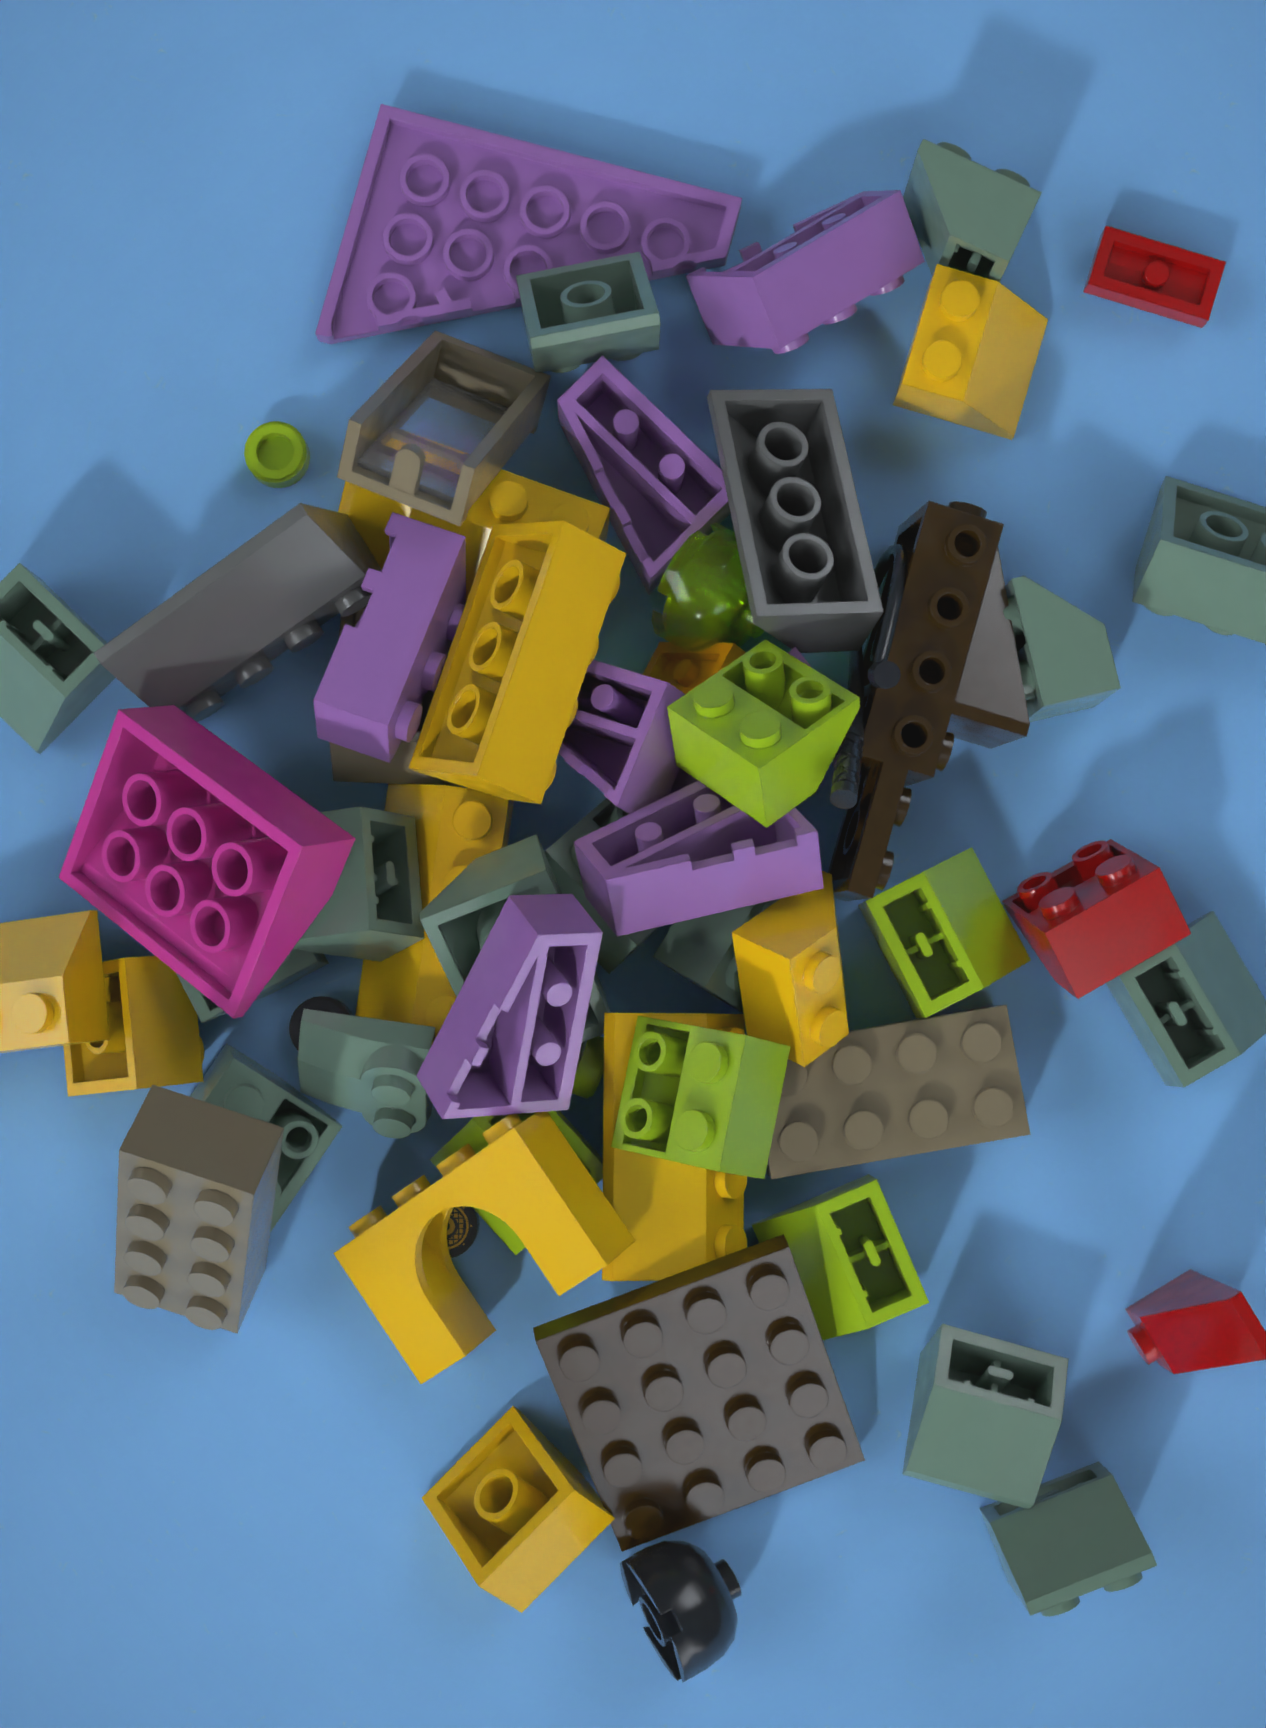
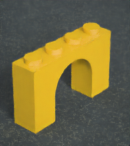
M536 1112L523 1122L518 1114H509L482 1133L489 1144L487 1147L476 1154L468 1143L436 1165L443 1176L432 1185L425 1175L416 1179L392 1196L398 1209L387 1215L380 1205L348 1227L355 1239L333 1253L420 1384H423L465 1357L496 1331L458 1274L451 1260L447 1243V1228L454 1207L479 1208L503 1220L520 1238L558 1296L606 1267L635 1242L633 1236L548 1112Z

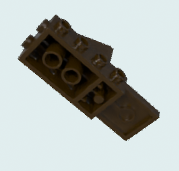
M928 501L898 528L894 545L902 544L905 546L908 563L900 612L888 661L895 663L899 667L901 676L897 685L889 689L874 687L868 680V670L873 664L885 616L893 573V562L885 575L880 592L884 612L869 634L863 652V757L859 776L857 803L854 807L845 809L828 873L832 874L834 898L843 901L873 898L876 888L884 889L894 862V853L887 850L893 825L898 827L902 825L911 802L912 790L906 788V786L933 778L936 770L943 771L949 761L954 738L992 749L1027 737L1030 721L1012 621L1006 619L1003 610L1009 605L998 549L1004 524L986 519L987 512L976 505L954 501L945 506ZM836 755L833 759L832 766H834Z

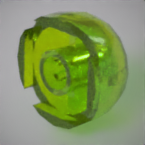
M719 523L710 524L714 532L709 536L697 530L689 536L676 552L663 574L657 590L667 596L663 615L652 610L651 621L655 634L681 649L691 652L705 650L716 643H735L738 647H741L751 637L758 638L765 632L753 623L735 532Z

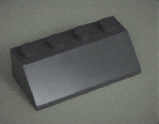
M710 390L707 400L753 623L789 648L793 649L796 647L800 653L859 651L884 611L833 390Z
M299 503L102 646L94 654L105 669L147 706L175 705L198 722L217 712L224 705L221 696L238 684L241 688H245L269 675L274 669L271 661L288 649L291 652H297L317 641L324 634L321 626L339 613L342 617H345L364 608L372 593L362 590L361 587L368 568L380 572L382 569L347 514Z

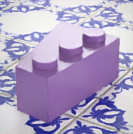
M901 190L863 191L793 224L795 233L762 251L758 242L740 249L739 252L743 262L723 272H707L702 267L686 275L712 344L772 349L775 354L790 352L807 343L809 340L808 332L819 325L837 323L852 316L857 311L856 303L867 296L885 294L901 286L905 282L903 275L925 262Z
M602 355L557 400L558 420L601 505L610 508L609 520L648 595H650L731 512L722 470Z
M392 512L384 530L386 535H389L390 551L382 571L368 568L361 585L362 590L372 593L369 602L355 627L345 624L313 699L317 738L388 763L393 759L401 741L410 742L417 732L422 716L421 703L428 690L432 692L436 690L447 653L451 647L466 604V536Z
M593 660L587 668L577 697L578 709L576 716L565 732L558 754L574 770L585 776L601 790L604 796L615 806L629 814L669 795L680 770L676 766L667 706L685 694L666 681Z
M699 781L573 841L585 898L617 937L824 888L818 831L796 808L766 828Z
M573 894L509 895L416 1075L441 1119L569 1110L603 934Z

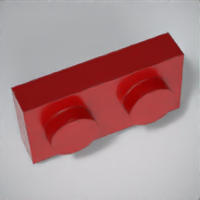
M1105 226L1100 235L1083 292L1203 328L1209 321L1226 262Z

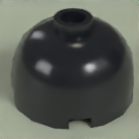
M662 1541L638 1551L620 1563L621 1576L633 1606L639 1601L644 1617L649 1625L648 1627H643L662 1663L677 1681L682 1679V1683L709 1668L724 1656L735 1639L738 1623L733 1600L741 1596V1589L737 1578L724 1559L713 1563L704 1550L685 1541Z

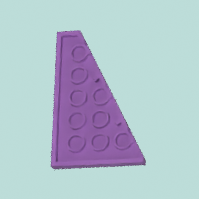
M381 104L315 334L320 342L336 344L521 307L516 275L634 252H640L649 281L691 273L702 267L711 269L725 266L741 210L742 198Z

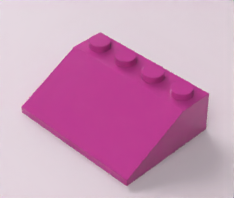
M175 705L118 709L58 878L235 1019L244 1016L331 898L356 838Z

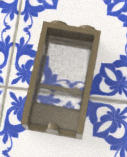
M435 330L349 419L337 478L461 526L466 520L468 510L527 436L530 433L534 434L536 432L551 376L543 372H535L533 368Z

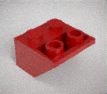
M1112 839L1108 841H1095L1081 847L1072 855L1073 861L1052 873L1042 872L1025 879L1018 885L1017 893L1002 901L1006 911L1055 982L1077 999L1191 934L1160 867Z

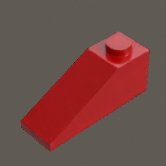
M1191 1269L1125 1308L1135 1324L1134 1327L1127 1330V1333L1133 1345L1148 1365L1157 1361L1160 1366L1171 1373L1179 1374L1266 1360V1331L1243 1293Z

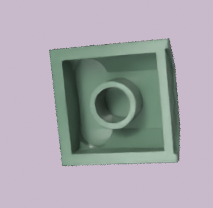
M304 1009L301 1018L297 1057L300 1091L305 1095L329 1104L361 1112L364 1119L382 1136L395 1139L408 1137L411 1133L418 1132L425 1127L432 1112L433 1103L416 1075L435 1040V1027Z

